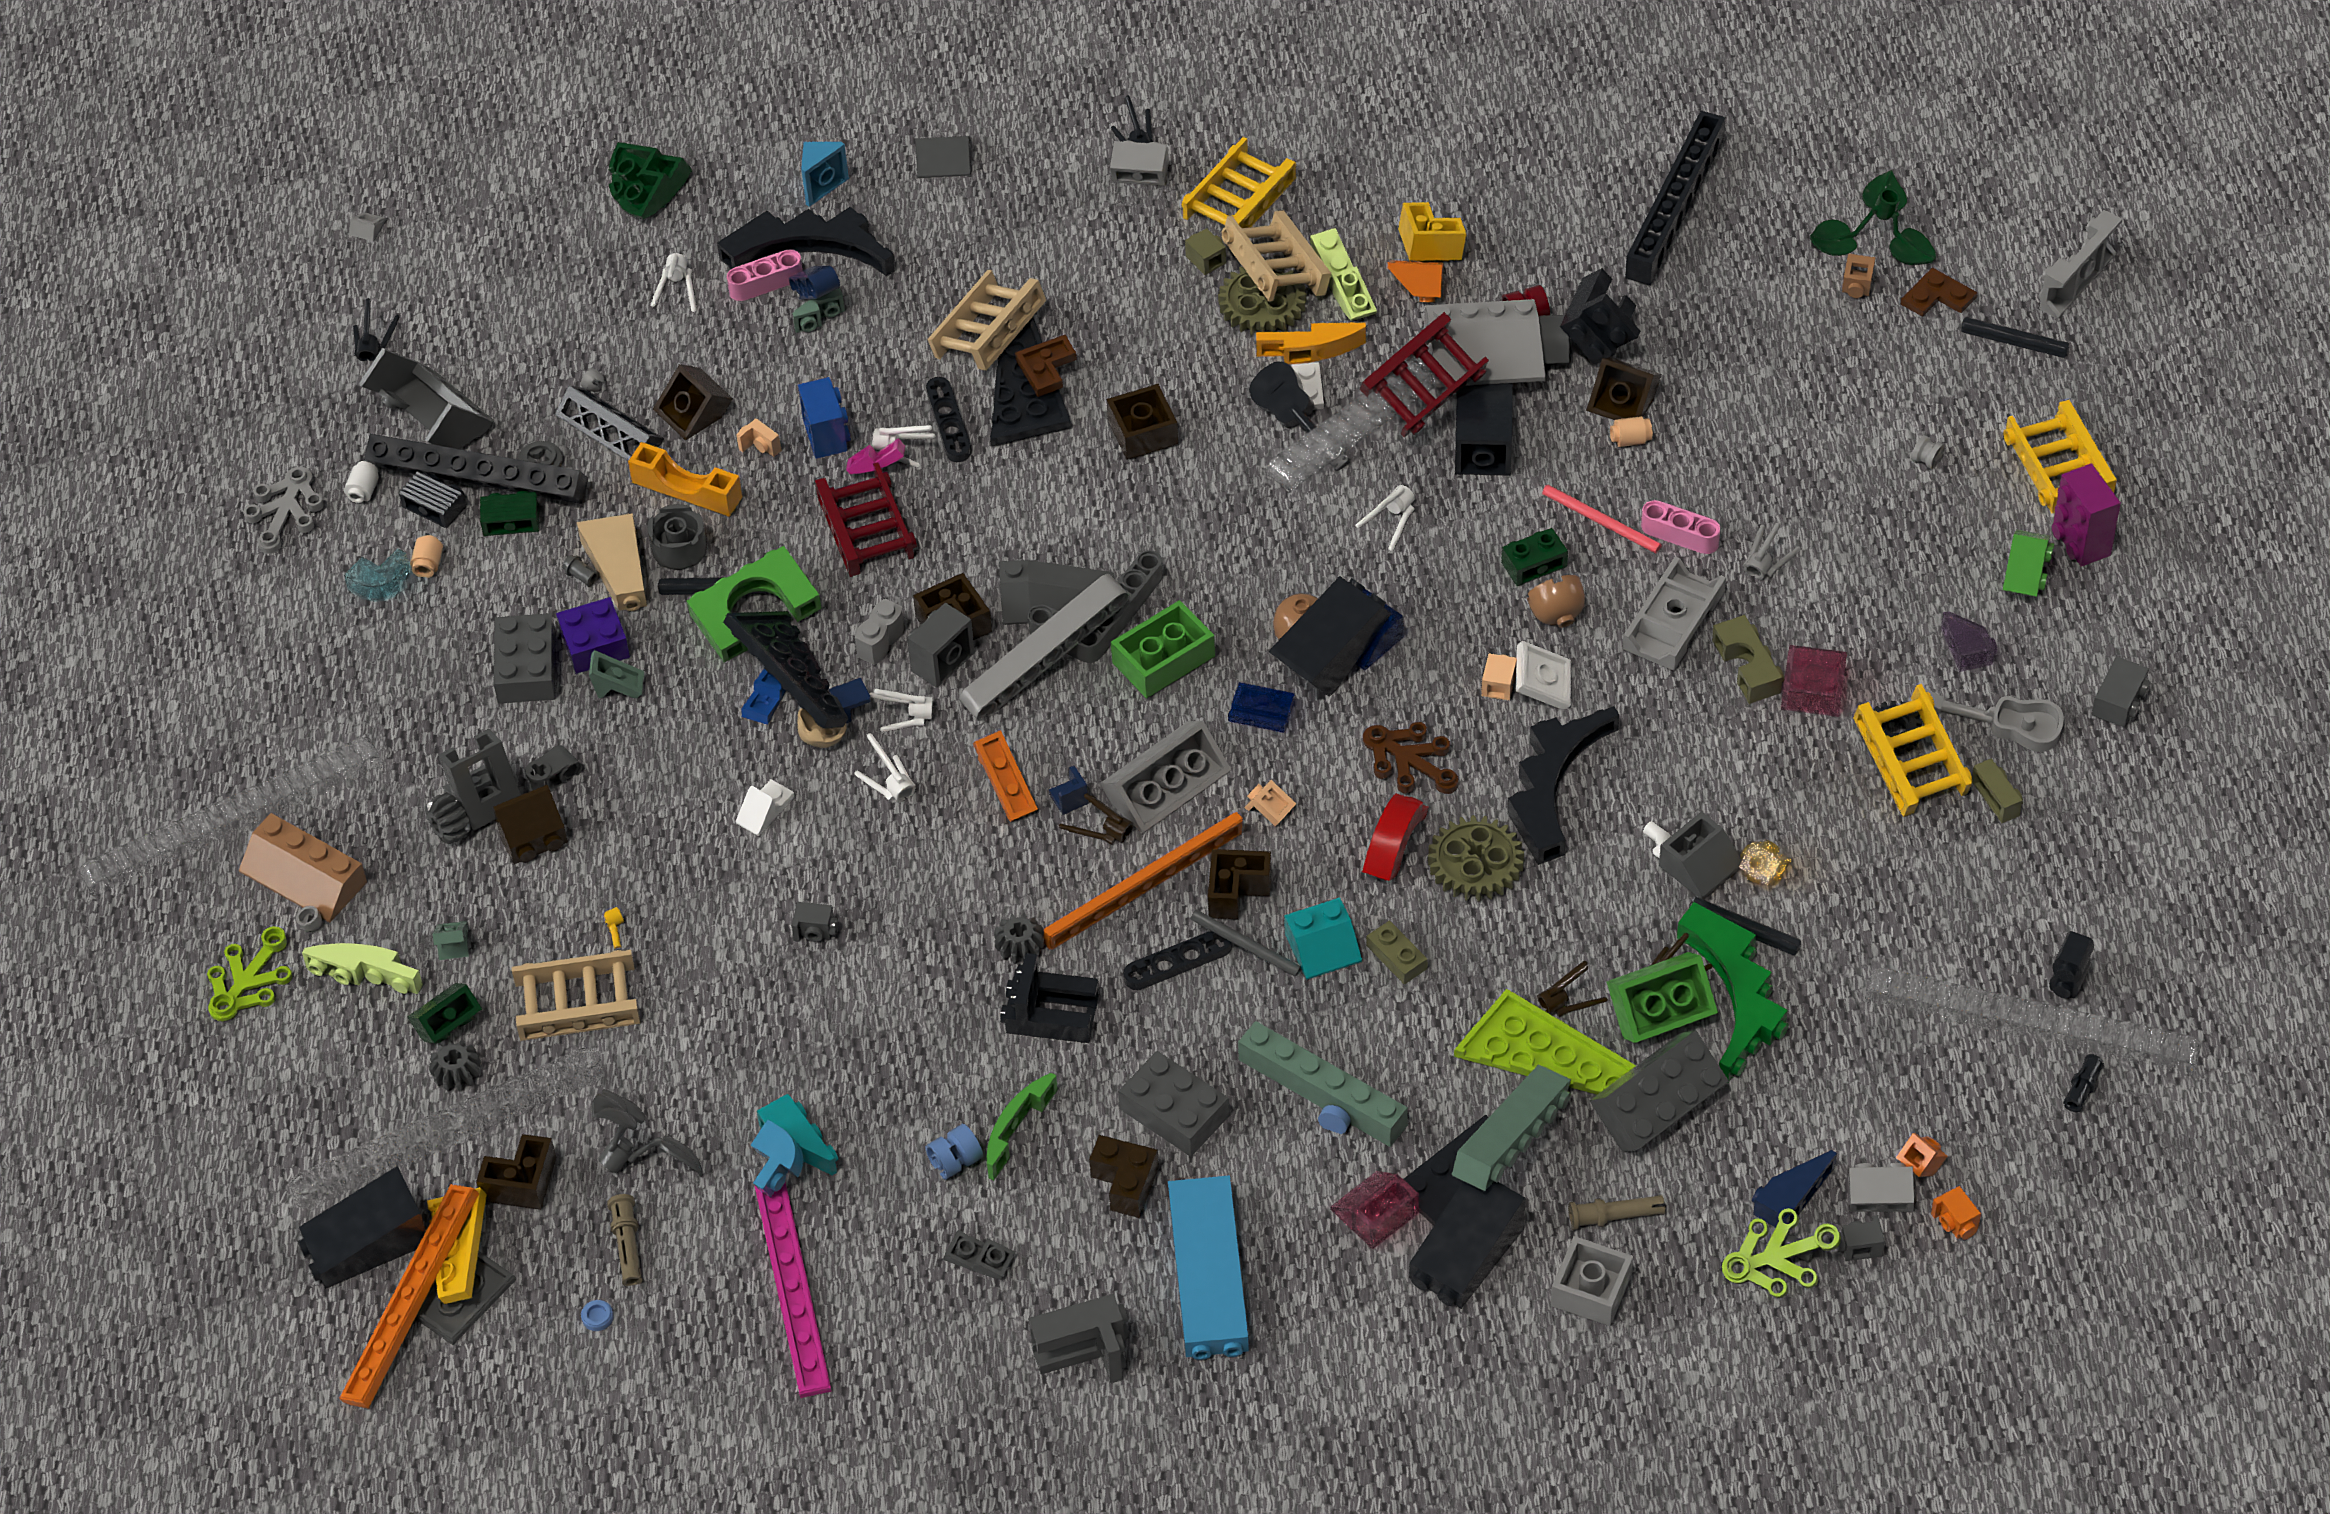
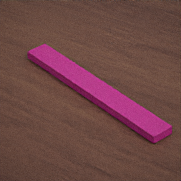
M786 1182L779 1191L774 1192L772 1197L764 1194L755 1186L800 1398L831 1392Z

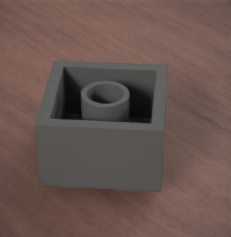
M944 603L938 610H934L928 619L918 628H914L907 637L911 672L936 688L975 653L971 619L947 603Z

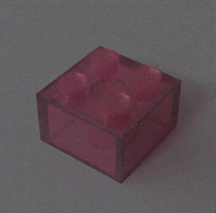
M1789 645L1781 710L1839 717L1847 652Z

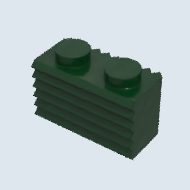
M519 491L516 494L502 495L500 493H492L489 496H481L480 524L483 536L539 532V503L536 492Z

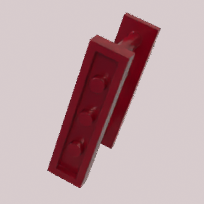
M1445 312L1369 375L1360 386L1361 392L1366 397L1372 392L1375 394L1379 393L1407 423L1401 431V435L1404 438L1410 432L1413 435L1417 434L1426 425L1424 420L1471 380L1474 383L1477 382L1487 372L1485 368L1489 360L1486 356L1476 364L1448 334L1449 330L1447 328L1451 318ZM1434 339L1437 342L1440 341L1468 371L1457 381L1429 353L1427 345ZM1413 357L1417 360L1420 358L1446 386L1447 390L1436 399L1408 369L1409 365L1407 362ZM1393 374L1396 377L1400 376L1427 405L1418 415L1414 416L1387 386L1389 383L1386 380Z
M879 462L873 463L875 478L841 488H829L826 478L815 480L818 501L849 577L860 574L859 564H863V560L901 549L905 550L910 560L914 558L913 549L917 548L913 532L907 531L890 491L892 486L887 471L882 472ZM879 488L883 497L846 509L838 508L836 505L839 499ZM886 508L891 516L889 519L851 529V527L846 528L844 524L847 523L848 519ZM895 528L899 535L898 539L864 549L854 548L853 546L857 539Z

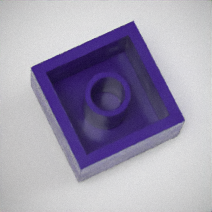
M611 597L556 613L559 631L575 674L590 670L591 654L594 650L619 661L630 658L627 639Z

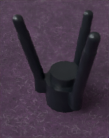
M1125 96L1134 130L1129 134L1128 140L1136 143L1153 142L1150 109L1145 110L1146 132L1140 129L1130 96ZM1111 126V130L1120 142L1127 141L1115 126Z
M367 298L365 301L364 327L361 338L358 325L353 326L354 356L360 361L375 360L381 349L386 347L400 318L399 315H395L381 344H379L377 337L369 334L370 298Z

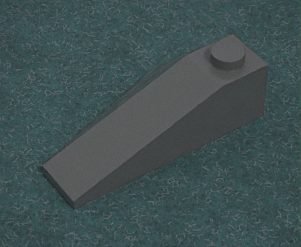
M1033 560L999 561L1003 625L1028 624V612L1036 605H1046L1060 611L1101 576L1110 574L1114 578V572Z

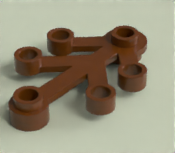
M1414 722L1410 725L1409 729L1391 731L1384 726L1373 725L1364 731L1363 743L1374 752V775L1377 778L1385 779L1391 775V763L1386 760L1385 750L1395 756L1398 772L1397 789L1400 792L1410 793L1414 789L1415 780L1410 774L1409 765L1435 780L1436 789L1444 794L1456 791L1459 781L1457 774L1453 770H1440L1419 757L1434 754L1438 756L1447 755L1450 751V741L1447 737L1438 736L1434 738L1432 743L1401 746L1396 743L1397 741L1411 739L1415 742L1425 740L1427 727L1424 723ZM1420 730L1422 733H1415L1414 731ZM1374 735H1381V737H1379V738H1376V737H1373V736H1374ZM1438 745H1445V747H1443V748H1440V747H1437V746H1438ZM1385 767L1386 770H1379L1378 768ZM1448 777L1451 780H1443V778ZM1405 781H1406V782H1409L1410 784L1404 785V784H1402V782H1405Z

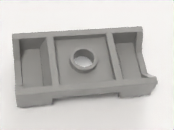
M2103 210L2096 218H2091L2087 224L2086 232H2088V235L2081 250L2076 255H2071L2068 261L2059 258L2053 266L2049 265L2042 275V280L2044 281L2043 288L2039 293V299H2041L2040 310L2058 319L2112 260L2117 252L2108 243L2107 239L2122 223V218Z
M1674 557L1624 633L1623 650L1674 671L1687 652L1688 642L1709 610H1714L1725 593L1726 577L1721 575L1709 581L1690 573L1681 559ZM1679 607L1682 611L1673 613L1668 608Z

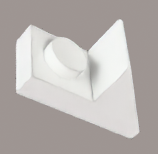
M772 779L761 790L750 786L736 819V824L760 836L795 797L794 792Z

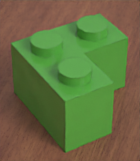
M2016 529L2013 535L2003 590L2036 597L2039 590H2045L2048 574L2042 573L2045 562L2050 563L2054 549V543H2049V535Z

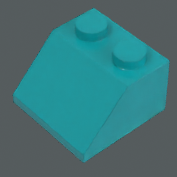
M1340 897L1284 915L1285 936L1298 964L1301 966L1306 980L1362 962L1351 919Z

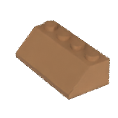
M272 813L252 832L239 868L240 873L302 908L306 906L316 907L322 919L329 923L367 883L362 863Z

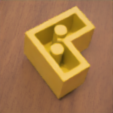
M1429 202L1402 204L1398 230L1409 261L1462 260L1466 231L1461 218H1434Z

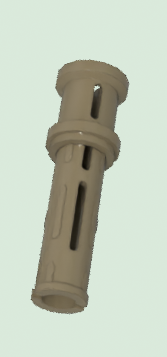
M619 1194L607 1201V1207L612 1213L613 1222L610 1228L617 1237L622 1284L631 1286L642 1283L635 1237L639 1225L637 1219L634 1218L633 1212L635 1198L628 1194Z
M1663 1195L1607 1203L1599 1198L1595 1199L1593 1203L1576 1205L1575 1202H1569L1568 1213L1572 1230H1578L1579 1226L1592 1224L1603 1227L1607 1224V1221L1664 1215L1665 1206L1652 1207V1205L1664 1203Z

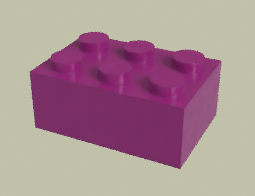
M2092 463L2061 475L2052 524L2054 537L2057 540L2061 539L2070 559H2076L2081 567L2111 556L2121 502Z

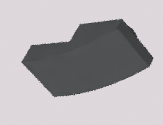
M957 1230L943 1260L1002 1280L1015 1255V1251L988 1238L984 1243Z

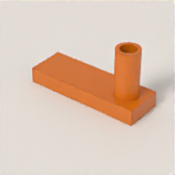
M1001 730L975 741L973 745L978 754V761L983 765L1009 821L1012 822L1037 811L1038 808Z

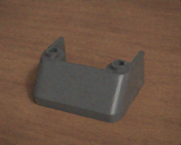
M385 348L381 349L359 383L362 387L379 393L383 397L381 401L392 409H396V407L405 409L430 430L425 440L433 445L460 449L487 432L494 422L488 414L432 368Z

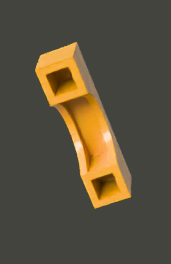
M644 442L639 444L628 460L632 483L729 517L743 497L739 475L716 467L707 475L691 473L676 464L666 450Z

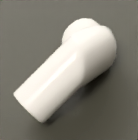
M1651 821L1645 826L1643 833L1656 842L1657 846L1652 852L1659 858L1660 845L1671 835Z

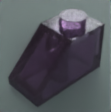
M1943 612L1941 630L1959 672L1991 666L1994 655L1997 654V645L1995 639L1989 637L1986 627L1952 612Z

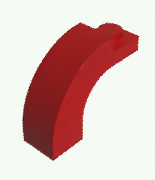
M1397 793L1393 795L1377 823L1362 872L1388 881L1396 877L1400 870L1409 837L1416 825L1425 819L1429 807L1423 805V802L1419 799Z

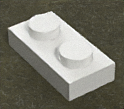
M1319 362L1292 364V368L1301 379L1304 392L1314 402L1313 410L1324 409Z

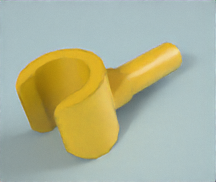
M615 907L604 913L605 923H607L611 933L614 949L621 947L616 926L624 923L618 907Z

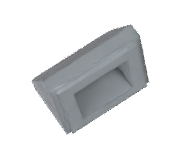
M363 212L350 219L349 235L374 241L386 219Z

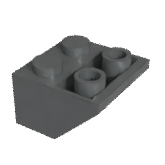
M1702 811L1660 845L1659 866L1701 899H1705L1743 867V861L1725 830Z

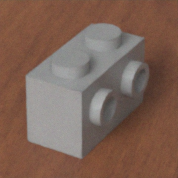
M1129 140L1123 142L1114 141L1110 163L1113 182L1165 186L1169 164L1167 144H1160L1158 142L1136 143Z
M1861 1163L1855 1165V1168H1849L1850 1212H1913V1166L1905 1167L1904 1163L1887 1164V1167H1874L1870 1163Z

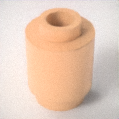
M1641 416L1617 419L1614 421V425L1610 426L1611 441L1617 442L1618 447L1645 444L1646 441L1652 440L1653 431L1649 418L1643 419Z
M425 535L416 539L410 565L413 574L418 577L430 578L438 570L443 544L436 537Z

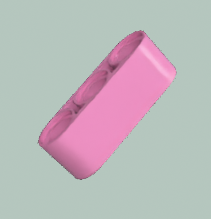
M784 250L731 269L727 273L730 297L736 301H744L790 285L789 277L803 271L800 254L795 250Z
M1649 501L1643 506L1641 527L1644 533L1703 554H1711L1718 549L1720 525L1717 521L1661 501Z

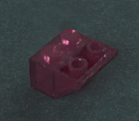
M1376 1171L1330 1206V1210L1371 1249H1374L1419 1213V1193L1398 1174Z

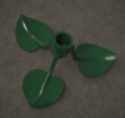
M1892 170L1877 176L1864 188L1862 199L1865 205L1871 208V211L1855 231L1850 233V228L1844 222L1831 219L1817 225L1814 232L1810 235L1811 242L1820 251L1832 256L1846 255L1857 248V243L1853 238L1861 232L1873 215L1876 214L1881 220L1893 219V234L1896 238L1891 240L1889 249L1895 259L1909 265L1932 263L1936 259L1933 246L1921 232L1912 228H1906L1901 233L1898 230V211L1905 207L1907 196L1896 180Z

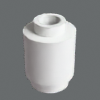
M360 461L352 468L344 488V493L352 502L362 503L363 501L368 502L379 478L377 467L370 462Z

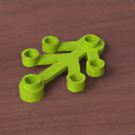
M273 926L263 931L261 935L263 947L245 970L241 960L243 957L241 946L230 944L225 948L224 954L230 963L234 981L233 986L228 992H226L224 980L226 979L224 968L213 966L207 971L208 979L212 983L214 996L211 998L208 1006L210 1016L213 1019L227 1021L232 1019L240 1009L256 1005L262 1007L271 1006L275 1001V995L269 988H263L256 994L240 996L245 990L272 983L285 985L291 981L292 973L286 966H280L274 971L257 975L274 952H279L286 947L287 939L282 928ZM273 940H279L276 943H271ZM233 950L239 951L235 956L229 955ZM216 972L222 973L221 976L217 978L212 977V975ZM280 973H287L286 977L278 978ZM263 995H270L268 1000H261ZM224 1005H227V1006H228V1007L225 1008V1009H221V1010L219 1009L221 1006H224Z
M1787 1208L1780 1212L1778 1217L1779 1223L1764 1252L1753 1256L1752 1253L1758 1240L1767 1236L1769 1227L1762 1219L1752 1220L1749 1224V1233L1739 1252L1730 1253L1725 1257L1722 1263V1272L1732 1283L1740 1284L1749 1280L1767 1289L1772 1296L1781 1298L1788 1292L1787 1283L1781 1278L1772 1279L1756 1269L1769 1265L1797 1279L1803 1287L1813 1288L1818 1283L1816 1272L1811 1268H1802L1786 1259L1817 1248L1825 1251L1834 1250L1840 1244L1841 1235L1835 1226L1822 1224L1815 1230L1814 1236L1782 1246L1789 1230L1796 1227L1799 1222L1796 1212ZM1789 1213L1793 1214L1794 1221L1790 1224H1785L1783 1222L1784 1216ZM1758 1223L1763 1224L1764 1231L1760 1234H1755L1753 1232L1754 1226ZM1827 1233L1834 1235V1240L1830 1244L1823 1242V1236ZM1736 1263L1744 1265L1741 1273L1733 1272V1266ZM1812 1273L1814 1276L1811 1283H1804L1802 1280L1804 1274ZM1782 1283L1784 1288L1782 1292L1774 1293L1772 1290L1773 1285Z

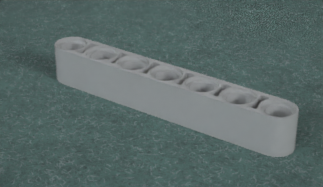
M1110 574L1101 576L966 687L960 694L959 701L978 721H981V718L986 714L994 713L1122 608L1128 601L1129 594Z

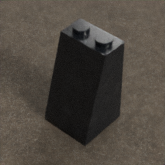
M1512 383L1464 386L1457 392L1455 475L1511 476Z
M1339 576L1278 640L1269 653L1330 697L1391 616V613L1384 608L1386 602L1376 594L1372 593L1369 597L1363 593L1365 587L1353 578L1348 582Z
M395 1167L301 1225L299 1230L302 1239L297 1242L304 1258L310 1256L313 1261L308 1266L314 1281L321 1280L324 1288L327 1289L416 1251L426 1230L421 1213L399 1167Z
M1463 1181L1410 1261L1409 1278L1412 1283L1420 1290L1429 1289L1434 1292L1445 1305L1452 1306L1454 1304L1462 1309L1524 1230L1526 1198L1500 1182H1493L1486 1191H1483Z

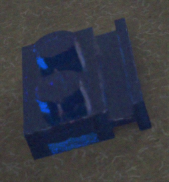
M1239 682L1231 704V710L1228 713V721L1284 733L1295 702V693Z

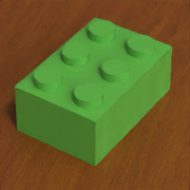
M1179 600L1111 641L1112 663L1147 699L1215 657L1214 634Z
M1691 952L1606 981L1624 1039L1634 1043L1718 1013L1702 957Z

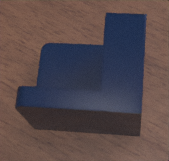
M861 678L829 689V693L838 698L848 716L846 723L852 722L850 709L871 702L870 695Z
M1074 765L1069 767L1070 781L1049 789V795L1062 815L1089 804L1088 800L1084 798V794L1088 793L1087 784Z

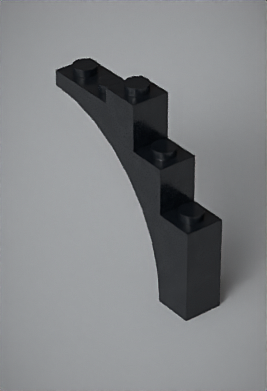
M852 207L847 208L827 222L822 216H817L808 208L785 224L779 217L775 218L770 212L765 211L717 242L719 259L730 269L784 250H795L798 253L821 252L853 258L872 266L886 277L895 272L894 254L889 248H884L877 242L876 238L868 231L869 222L862 213H857Z
M1615 706L1605 710H1597L1591 715L1580 719H1573L1564 725H1561L1558 718L1555 717L1547 721H1540L1530 727V744L1537 755L1529 756L1519 762V779L1526 791H1519L1513 796L1508 797L1507 813L1538 865L1565 855L1566 840L1557 822L1554 799L1559 782L1569 765L1582 751L1597 740L1619 730V713Z

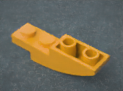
M1311 323V331L1256 332L1257 357L1284 356V362L1287 364H1301L1329 359L1354 350L1366 343V323Z

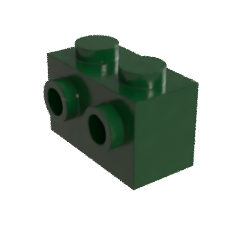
M1549 528L1503 546L1501 563L1518 587L1566 568L1568 564V550L1554 529Z
M455 983L411 1013L407 1018L424 1042L437 1044L448 1038L450 1031L456 1027H461L471 1022L475 1018L474 1015L482 1010V1007L467 984Z

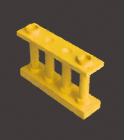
M1242 137L1236 145L1230 147L1226 156L1191 193L1185 195L1182 201L1183 218L1188 220L1195 212H1198L1225 225L1229 215L1204 204L1212 195L1239 208L1235 215L1231 216H1233L1241 228H1250L1296 179V162L1286 158L1280 166L1274 167L1249 155L1248 140ZM1240 163H1243L1270 177L1265 182L1259 183L1234 170ZM1225 179H1228L1255 193L1245 200L1219 186Z
M2070 400L2059 402L2058 412L2054 419L2020 428L2013 416L2007 418L2006 429L2003 431L2004 440L2007 445H2012L2038 489L2040 503L2042 506L2047 505L2051 514L2055 513L2058 488L2053 486L2049 478L2062 475L2092 463L2112 492H2115L2117 480ZM2056 429L2059 431L2063 430L2066 434L2065 439L2031 448L2026 439L2027 437ZM2067 449L2075 450L2078 455L2077 459L2045 468L2042 467L2038 460L2039 457Z
M1922 683L1916 685L1911 696L1912 701L1881 712L1873 711L1870 703L1867 702L1858 706L1853 717L1903 817L1915 812L1920 798L1956 786L1961 796H1964L1972 785L1971 773L1967 767L1962 765L1934 709V700L1931 694L1925 691ZM1916 711L1919 712L1924 726L1893 737L1885 735L1881 727L1882 723ZM1928 736L1931 737L1937 751L1905 762L1898 761L1894 748ZM1943 761L1949 776L1916 788L1910 785L1906 777L1907 773Z

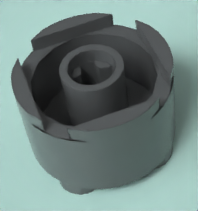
M683 504L665 506L659 509L660 513L654 518L652 515L648 521L647 531L651 552L657 563L662 567L672 569L687 568L700 563L707 550L702 516L692 511L691 507Z

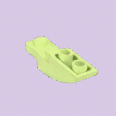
M1336 228L1311 235L1310 243L1314 251L1331 272L1328 286L1345 315L1351 321L1376 314V307L1357 266L1353 267Z
M335 943L307 947L302 952L306 968L311 973L317 976H322L324 973L334 977L337 982L348 985L349 982L360 985L363 978L366 977L373 984L379 985L382 982L391 985L396 991L406 994L408 991L418 994L423 986L419 970L402 965L398 952L386 948L364 944Z

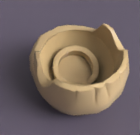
M801 708L798 712L797 728L802 741L811 746L819 748L834 746L842 739L846 732V724L844 727L825 729L815 723V719L805 709Z

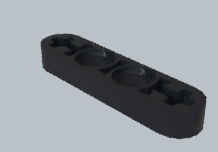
M934 377L927 382L926 391L946 456L952 462L966 461L971 454L970 442L951 384L944 377ZM936 387H940L943 397H938ZM942 407H950L952 409L947 414L938 412ZM949 427H956L959 429L954 434H948L945 432V429ZM958 441L961 452H957L954 449V442Z
M1208 931L1129 963L1124 968V983L1132 990L1147 988L1228 955L1232 950V942L1212 931ZM1218 939L1224 943V946L1219 947L1217 944H1214V940ZM1202 944H1205L1206 949L1208 948V953H1205V949ZM1189 950H1195L1200 954L1193 960L1183 956ZM1161 961H1168L1173 965L1165 971L1156 967ZM1147 966H1151V971L1153 975L1150 974V970L1147 969ZM1137 972V974L1142 975V978L1137 980L1136 977H1132V973Z

